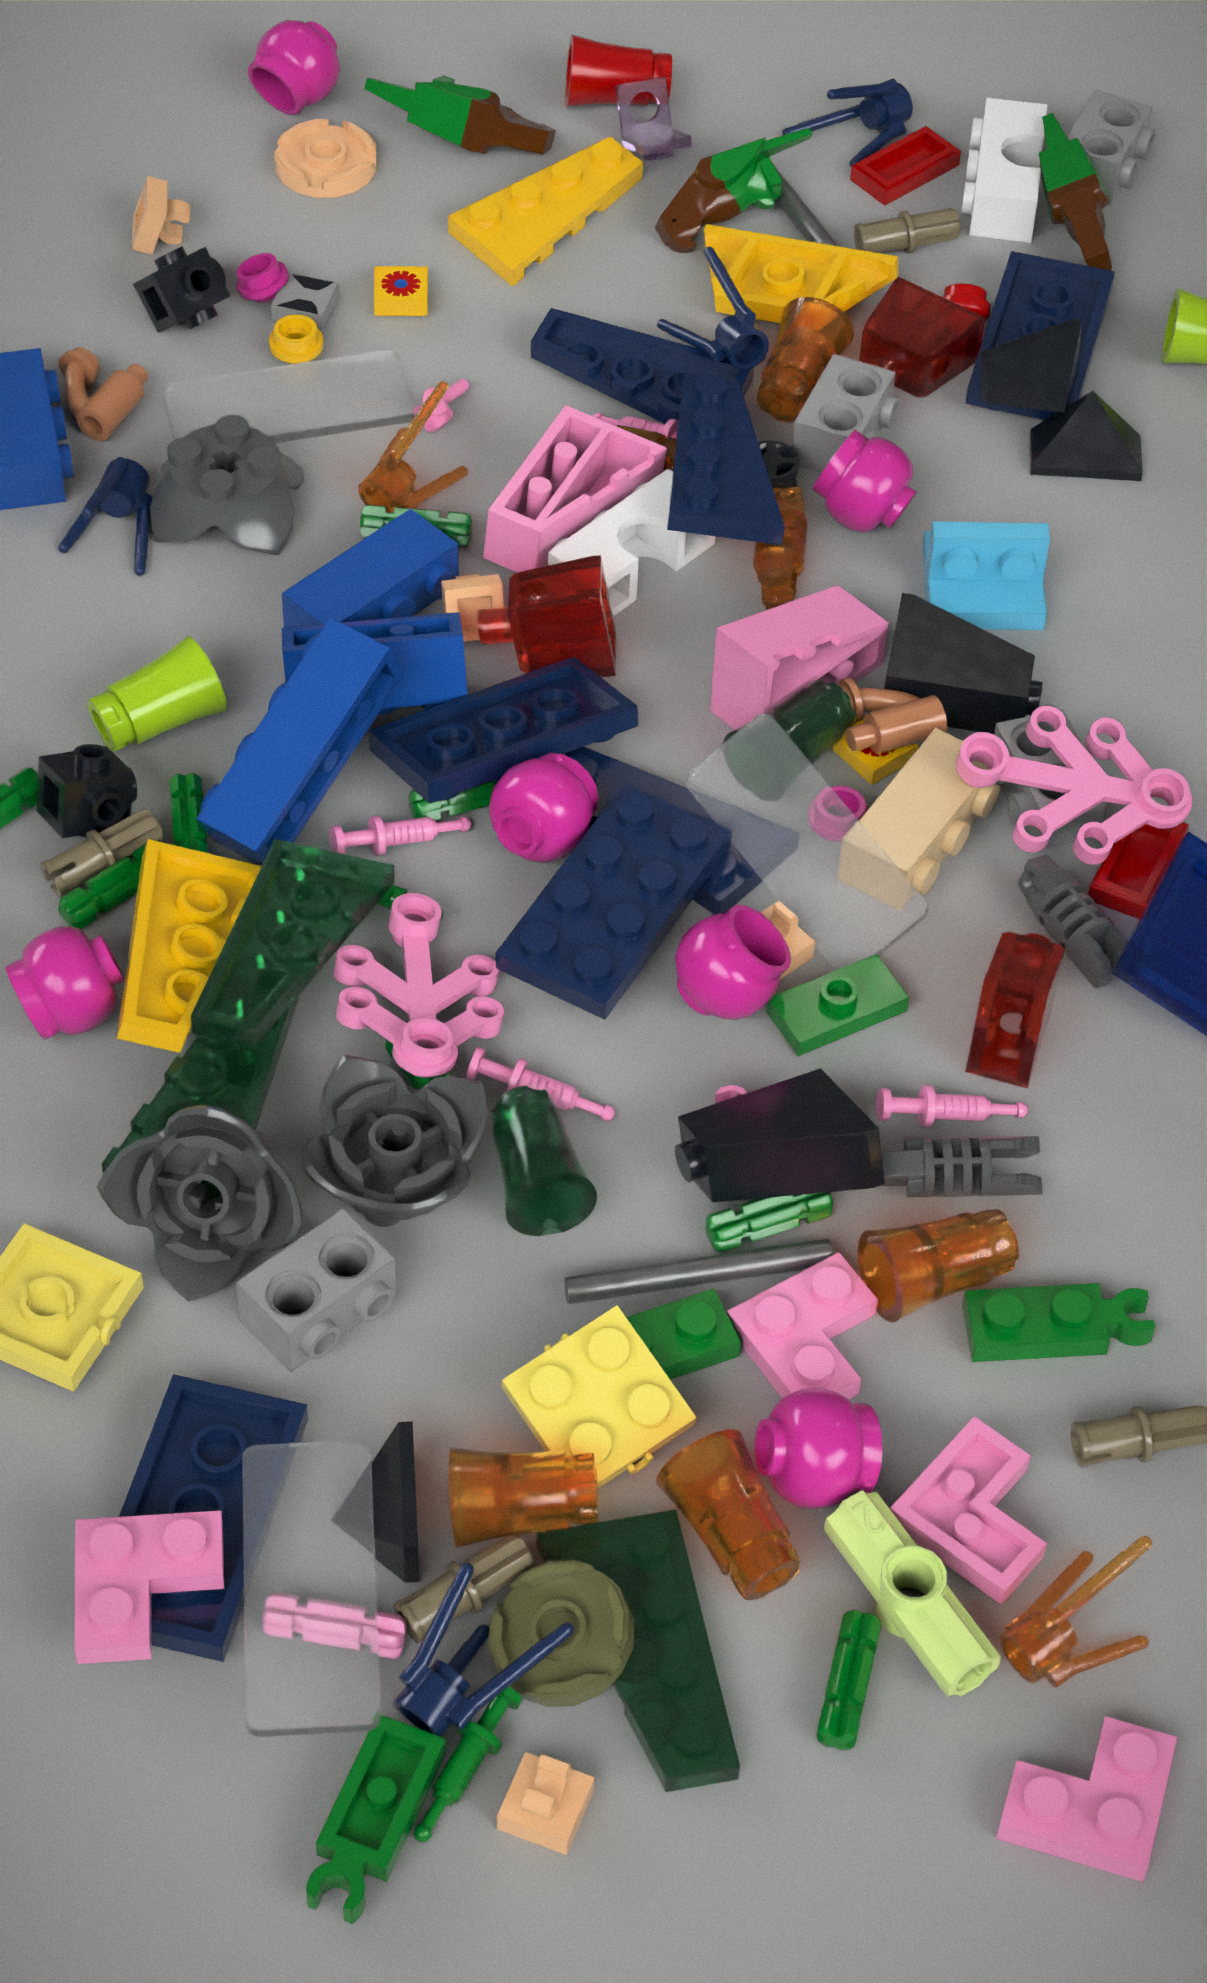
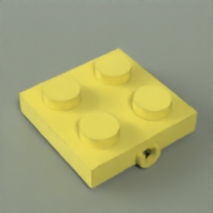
M23 1223L0 1256V1360L74 1392L105 1345L108 1346L110 1344L111 1336L116 1329H120L121 1321L144 1289L142 1273Z
M618 1305L572 1335L563 1334L560 1341L555 1345H546L544 1353L502 1379L501 1388L579 1501L624 1471L628 1470L630 1475H633L645 1468L654 1459L651 1453L694 1426L697 1419ZM641 1457L643 1458V1459L640 1460L638 1463H636V1464L633 1465V1463H634L635 1461H637V1460L640 1459Z

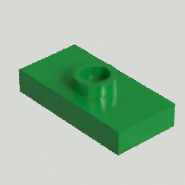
M874 954L774 995L767 1003L766 1012L796 1055L800 1056L906 1012L909 996L880 957Z

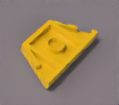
M706 224L704 227L705 248L712 247L715 250L745 304L755 313L758 320L786 324L795 328L817 330L895 280L899 274L898 256ZM708 262L716 312L735 315V309Z

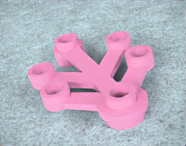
M1040 706L1033 711L1026 726L1028 739L1038 747H1051L1066 767L1009 756L1005 743L996 735L987 732H978L968 736L963 741L956 758L958 774L966 784L972 787H988L1000 780L1065 793L1040 810H1027L1019 816L1012 836L1015 844L1026 852L1034 853L1043 850L1054 831L1103 801L1125 805L1126 807L1102 823L1088 822L1084 824L1074 839L1073 851L1076 857L1086 864H1099L1106 860L1114 843L1145 824L1160 829L1175 827L1186 819L1192 807V795L1186 779L1171 769L1159 768L1153 770L1126 739V731L1123 725L1112 718H1100L1092 724L1085 740L1086 750L1066 726V718L1059 709L1053 706ZM1047 722L1054 727L1055 731H1044L1037 723ZM1097 734H1107L1112 737L1115 743H1104L1098 738ZM1091 755L1102 760L1112 759L1127 779L1108 776ZM971 762H982L989 770L980 769ZM1152 797L1162 798L1168 806L1155 802ZM1024 826L1037 827L1041 831L1042 836L1034 837L1029 835L1025 831ZM1084 838L1097 839L1103 848L1094 849L1088 846Z
M407 893L398 896L393 901L388 923L393 940L403 949L405 981L375 961L373 954L368 949L358 945H346L339 948L335 957L333 975L340 983L352 987L345 988L340 992L336 1018L342 1025L351 1029L370 1027L394 1044L392 1050L394 1060L409 1073L423 1078L444 1075L454 1068L458 1056L457 1046L472 1036L488 1039L499 1034L504 1017V1007L497 1000L485 997L495 991L499 969L496 968V961L484 955H471L463 960L461 968L433 984L429 942L433 941L438 934L442 910L434 899L426 895ZM366 984L408 1014L409 1022L406 1023L377 1004V998L371 991L358 986ZM465 995L479 996L468 1001L465 1012L446 1023L436 1020L437 1013Z

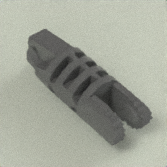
M1047 855L1032 858L1026 862L1024 872L1018 882V887L1026 897L1027 903L1038 922L1045 927L1048 934L1055 939L1057 945L1065 951L1067 957L1095 989L1109 985V981H1112V969H1114L1115 975L1118 974L1119 978H1124V980L1138 976L1140 972L1144 971V964L1138 952L1131 946L1110 918L1106 917L1104 911L1095 904L1093 898L1085 892V889L1079 882L1074 881Z
M1039 1136L905 1139L904 1150L882 1152L885 1184L881 1186H906L907 1198L1042 1195V1178L1038 1177V1175L1027 1173L992 1175L991 1158L1020 1159L1040 1153Z

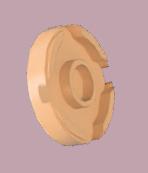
M313 119L293 126L282 133L277 141L275 173L285 186L299 194L315 198H337L355 193L369 184L377 171L376 143L368 132L350 122L342 121V127L336 125L329 126V119Z

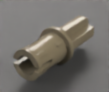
M952 208L910 215L908 211H900L897 218L855 224L854 240L857 250L884 253L904 249L905 253H913L916 246L956 239L959 237L961 226L958 213Z
M142 809L99 833L94 829L86 833L87 840L50 860L41 862V870L47 882L54 878L55 884L51 885V889L59 898L63 897L67 892L85 883L123 857L131 858L133 856L132 852L147 843L148 839L160 842L163 838L162 829L156 817L148 809Z
M1196 1405L1145 1414L1143 1408L1137 1406L1132 1407L1129 1414L1101 1420L1073 1422L1071 1424L1072 1431H1070L1075 1460L1079 1467L1138 1457L1139 1461L1143 1463L1149 1462L1152 1459L1153 1452L1207 1443V1407Z
M517 1534L507 1535L464 1562L472 1564L474 1572L451 1621L469 1610L477 1614L483 1610V1600L515 1581L523 1572L532 1569L534 1562L532 1554L525 1542ZM451 1561L446 1565V1573L420 1590L393 1604L396 1614L406 1619L407 1633L417 1644L423 1641L449 1586H451L461 1566L455 1561Z

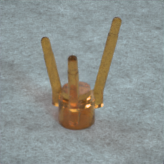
M441 381L437 384L408 427L398 430L377 465L359 484L358 492L365 505L387 506V512H394V507L417 508L421 502L467 475L468 469L465 466H460L415 491L414 482L416 481V474L413 468L401 459L448 389L446 382Z
M1141 1536L1059 1605L1052 1608L1093 1562L1091 1552H1082L1025 1613L1005 1626L1006 1631L1000 1636V1645L1009 1663L1023 1679L1035 1684L1046 1676L1050 1684L1057 1688L1075 1674L1123 1658L1148 1646V1638L1144 1635H1138L1070 1658V1649L1077 1645V1636L1067 1619L1149 1550L1152 1546L1151 1538Z

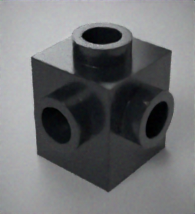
M183 246L154 260L158 271L133 283L158 333L184 320L190 330L217 316L218 314L213 305L230 297L225 286V273L221 265L214 258L210 257L206 247L187 255Z
M84 744L76 747L74 751L39 756L37 812L62 839L74 836L86 837V833L92 829L99 833L131 816V803L135 802L138 792L135 775L132 769L123 763L107 746Z

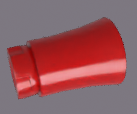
M571 34L566 69L565 106L572 107L591 104L647 106L648 103L667 105L672 82V54L653 53L652 49L598 42Z

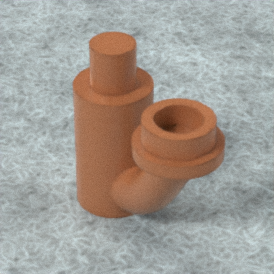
M77 347L66 351L59 359V369L65 377V399L70 412L76 417L79 428L93 440H107L143 398L144 389L142 385L148 379L147 371L141 365L135 363L131 364L126 371L115 370L92 397H88L85 388L91 387L96 382L100 370V364L95 355L85 348Z
M851 678L840 680L837 686H833L829 690L830 706L838 721L848 720L854 723L862 720L863 710L873 711L865 714L864 724L846 729V740L852 751L870 747L874 753L880 754L925 741L935 728L943 732L947 731L946 714L942 703L935 695L920 698L916 695L897 690L858 688Z

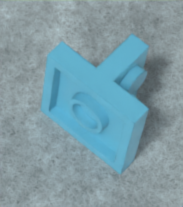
M933 522L932 530L924 531L922 543L927 601L981 629L1044 630L1047 610L1043 578L1050 544L1048 523Z

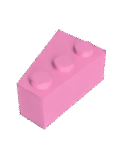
M565 405L489 508L483 558L535 580L548 571V552L552 550L557 542L564 538H569L592 522L600 512L611 509L631 495L640 484L648 483L661 474L664 469L667 448Z
M837 585L717 627L710 711L761 750L828 703L830 688L837 686L840 680L851 678L856 683L884 663L889 622Z

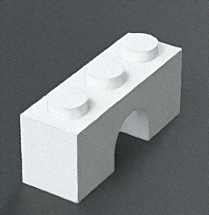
M986 98L984 117H973L965 181L972 182H965L961 212L963 214H972L969 236L1031 243L1041 168H1039V152H1042L1045 133L1042 117L1047 114V104Z
M666 469L648 483L640 484L631 495L611 509L600 512L592 522L578 532L555 544L552 550L548 552L547 594L597 629L637 600L639 562L637 557L657 559L674 571H678L714 545L715 536L667 530L673 471Z

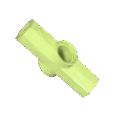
M862 1490L843 1500L840 1506L826 1518L824 1531L876 1600V1615L880 1619L881 1625L889 1633L905 1639L947 1697L951 1695H959L961 1697L981 1686L983 1681L999 1667L1001 1656L946 1584L947 1570L942 1560L934 1552L917 1546L876 1491L865 1493ZM914 1588L923 1593L924 1596L909 1597L902 1594L898 1589Z

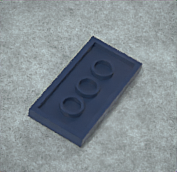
M1011 251L969 381L965 404L1046 420L1057 412L987 404L981 399L982 351L1074 318L1081 322L1079 372L1067 406L1080 399L1112 291L1115 271Z
M571 657L368 730L370 751L428 803L452 799L462 791L489 781H499L512 766L530 759H538L549 753L565 754L592 743L608 741L616 734L638 726L637 705L576 657Z
M624 782L496 951V968L606 1020L731 847L732 830Z
M175 1374L172 1375L119 1517L221 1511L225 1589L151 1594L152 1646L224 1662L308 1421L307 1404Z

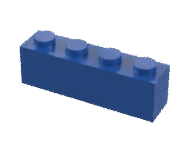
M331 617L321 632L314 634L308 640L302 652L301 662L290 679L274 691L269 701L268 712L254 733H249L240 742L236 750L234 763L222 781L212 786L203 799L201 812L196 819L216 843L256 865L269 868L268 871L271 873L275 872L404 676L405 672L392 650Z

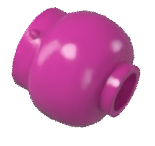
M282 21L271 27L261 37L257 45L255 60L248 67L249 79L256 91L275 109L285 114H300L304 106H312L327 97L337 83L340 63L336 53V41L323 26L316 22Z
M856 429L848 436L832 457L812 488L813 491L826 499L825 506L832 518L849 530L860 533L871 532L880 523L890 529L917 493L908 486L914 471L912 462L907 454L899 446L881 437L869 439Z
M549 753L538 759L533 758L516 764L508 769L492 790L488 811L492 827L506 849L528 861L546 863L564 858L574 850L591 826L592 816L597 810L599 797L595 782L580 763L564 754Z
M738 904L730 908L725 914H713L697 922L684 934L675 955L678 990L685 1002L702 1015H713L717 1018L730 1020L746 1018L763 1008L773 998L777 991L781 974L789 968L791 963L789 947L779 930L762 913L749 906Z
M59 926L39 934L26 945L22 958L5 967L9 980L24 1010L44 1040L61 1031L66 1035L82 1034L95 1029L107 1021L115 1011L118 1002L115 985L125 980L114 955L102 935L90 940L80 928L73 926Z
M807 1388L781 1398L771 1411L769 1419H762L758 1424L754 1441V1456L757 1469L762 1476H768L773 1489L784 1500L803 1508H827L841 1503L851 1495L862 1490L865 1493H871L877 1484L881 1470L883 1447L879 1419L872 1406L866 1403H852L843 1395L828 1389Z

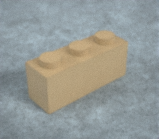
M937 728L930 733L843 840L839 882L901 913L917 893L925 895L931 889L939 873L941 862L948 854L954 857L960 852L968 838L971 824L978 816L984 819L990 814L1000 793V786L997 784L976 788L966 784L960 777L956 769V758L963 743L962 740ZM971 762L980 769L989 770L982 762Z

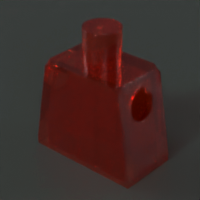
M898 276L864 325L859 361L894 371L895 387L917 398L927 397L976 363L982 344L985 317Z
M601 555L517 572L509 578L508 607L478 610V632L481 644L514 642L519 668L524 673L576 657L600 677L616 676L617 633Z
M1013 932L1002 933L983 981L965 1072L1028 1089L1054 1002L1065 952L1061 945L1052 943L1045 936L1036 933L1025 935ZM1016 1013L1023 1016L1019 1029H1021L1019 1034H1011L1001 1028L999 1023L1003 1015Z

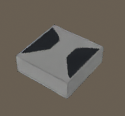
M288 272V281L277 292L271 304V320L277 322L282 317L288 315H304L314 320L317 328L323 331L339 298V282Z

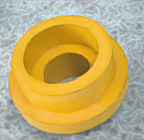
M297 314L288 315L275 323L274 330L269 336V349L273 356L281 361L294 365L304 364L313 360L322 352L323 335L317 328L315 321L311 318Z

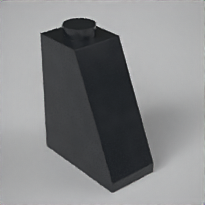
M902 593L884 689L903 691L920 698L935 695L944 708L947 727L994 734L996 723L1023 718L1025 715L1031 716L1033 711L1039 707L1043 681L1031 680L1035 655L916 595Z
M821 1068L678 1116L682 1143L675 1145V1157L683 1178L687 1182L694 1181L711 1202L870 1189L885 1184L879 1128Z

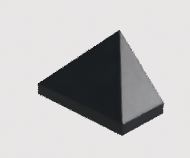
M1074 318L982 351L981 399L987 404L1064 413L1079 372L1081 322Z
M1094 391L1067 406L1064 413L1057 412L1030 429V475L1141 481L1142 479L1141 435Z
M413 1421L397 1423L331 1523L405 1583L419 1582Z

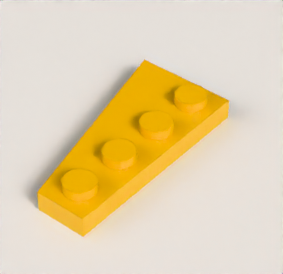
M610 136L448 215V233L513 287L524 278V269L533 261L541 264L554 253V244L564 235L568 234L573 237L583 229L586 217L594 210L603 212L638 183L643 175V161Z
M151 839L147 840L141 861L116 1039L173 1052H181L263 886L269 868Z

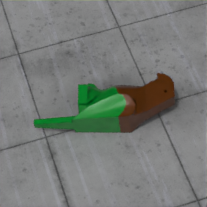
M445 75L433 79L432 82H416L415 89L370 77L366 79L364 89L409 112L408 122L471 152L487 154L490 147L503 145L543 155L552 147L555 129L521 117L511 108L500 104V97L487 89L454 84L455 79Z
M1054 114L1045 115L1042 117L1047 150L1039 152V160L1052 224H1065L1070 237L1080 246L1088 266L1111 270L1110 254L1104 238L1106 224L1102 209L1111 202L1110 196L1079 139L1075 138L1069 141Z
M810 128L766 141V137L701 159L696 169L657 221L655 229L665 246L679 253L693 252L696 247V243L693 240L697 237L700 228L706 224L712 225L732 219L749 206L772 209L774 202L781 196L783 181L770 156L809 140L813 134Z

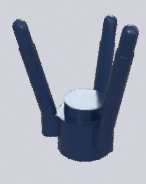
M890 79L880 84L830 89L827 92V97L830 100L865 98L859 105L785 128L782 131V135L806 128L814 131L860 116L867 128L883 132L850 160L849 165L851 167L853 164L876 153L891 139L906 133L904 122L908 121L912 116V100L907 89L902 84L897 83L895 79Z
M706 247L704 255L735 309V315L728 316L720 321L715 331L716 339L713 341L665 319L658 320L657 327L669 333V335L708 353L717 362L727 358L739 369H751L765 360L769 349L768 338L754 324L756 319L755 313L745 304L715 250L712 247Z
M118 457L111 461L98 487L83 508L82 513L59 544V551L67 553L100 509L116 518H123L135 512L137 513L134 572L138 576L145 574L150 505L153 497L146 493L150 478L145 468L136 461L123 457Z
M468 1562L460 1566L414 1659L398 1677L405 1684V1687L393 1701L396 1709L416 1728L442 1737L451 1724L463 1730L482 1707L553 1652L556 1647L574 1633V1627L571 1623L565 1622L472 1695L465 1698V1694L471 1687L461 1676V1673L489 1637V1627L487 1625H479L448 1664L436 1659L430 1668L428 1666L474 1572V1567Z

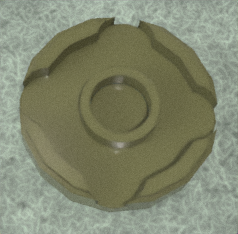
M578 1560L548 1561L523 1572L509 1585L512 1590L505 1596L502 1604L499 1601L497 1602L490 1617L488 1646L498 1672H501L561 1624L569 1622L574 1627V1633L511 1684L521 1697L543 1706H576L601 1695L622 1674L634 1648L635 1620L626 1596L608 1576L595 1570L593 1566Z

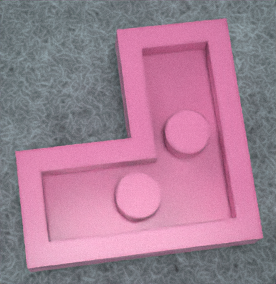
M840 1252L727 1311V1315L741 1341V1346L782 1398L807 1388L828 1389L843 1395L847 1399H851L860 1393L862 1379L830 1339L876 1315L878 1299Z
M974 1416L890 1507V1510L916 1544L934 1552L945 1565L1002 1605L1044 1558L1047 1543L996 1507L1001 1499L1028 1471L1031 1455Z
M221 1511L75 1520L74 1650L77 1664L152 1659L151 1594L225 1589Z
M1105 1716L1089 1781L1016 1760L996 1839L1143 1882L1150 1861L1178 1737Z

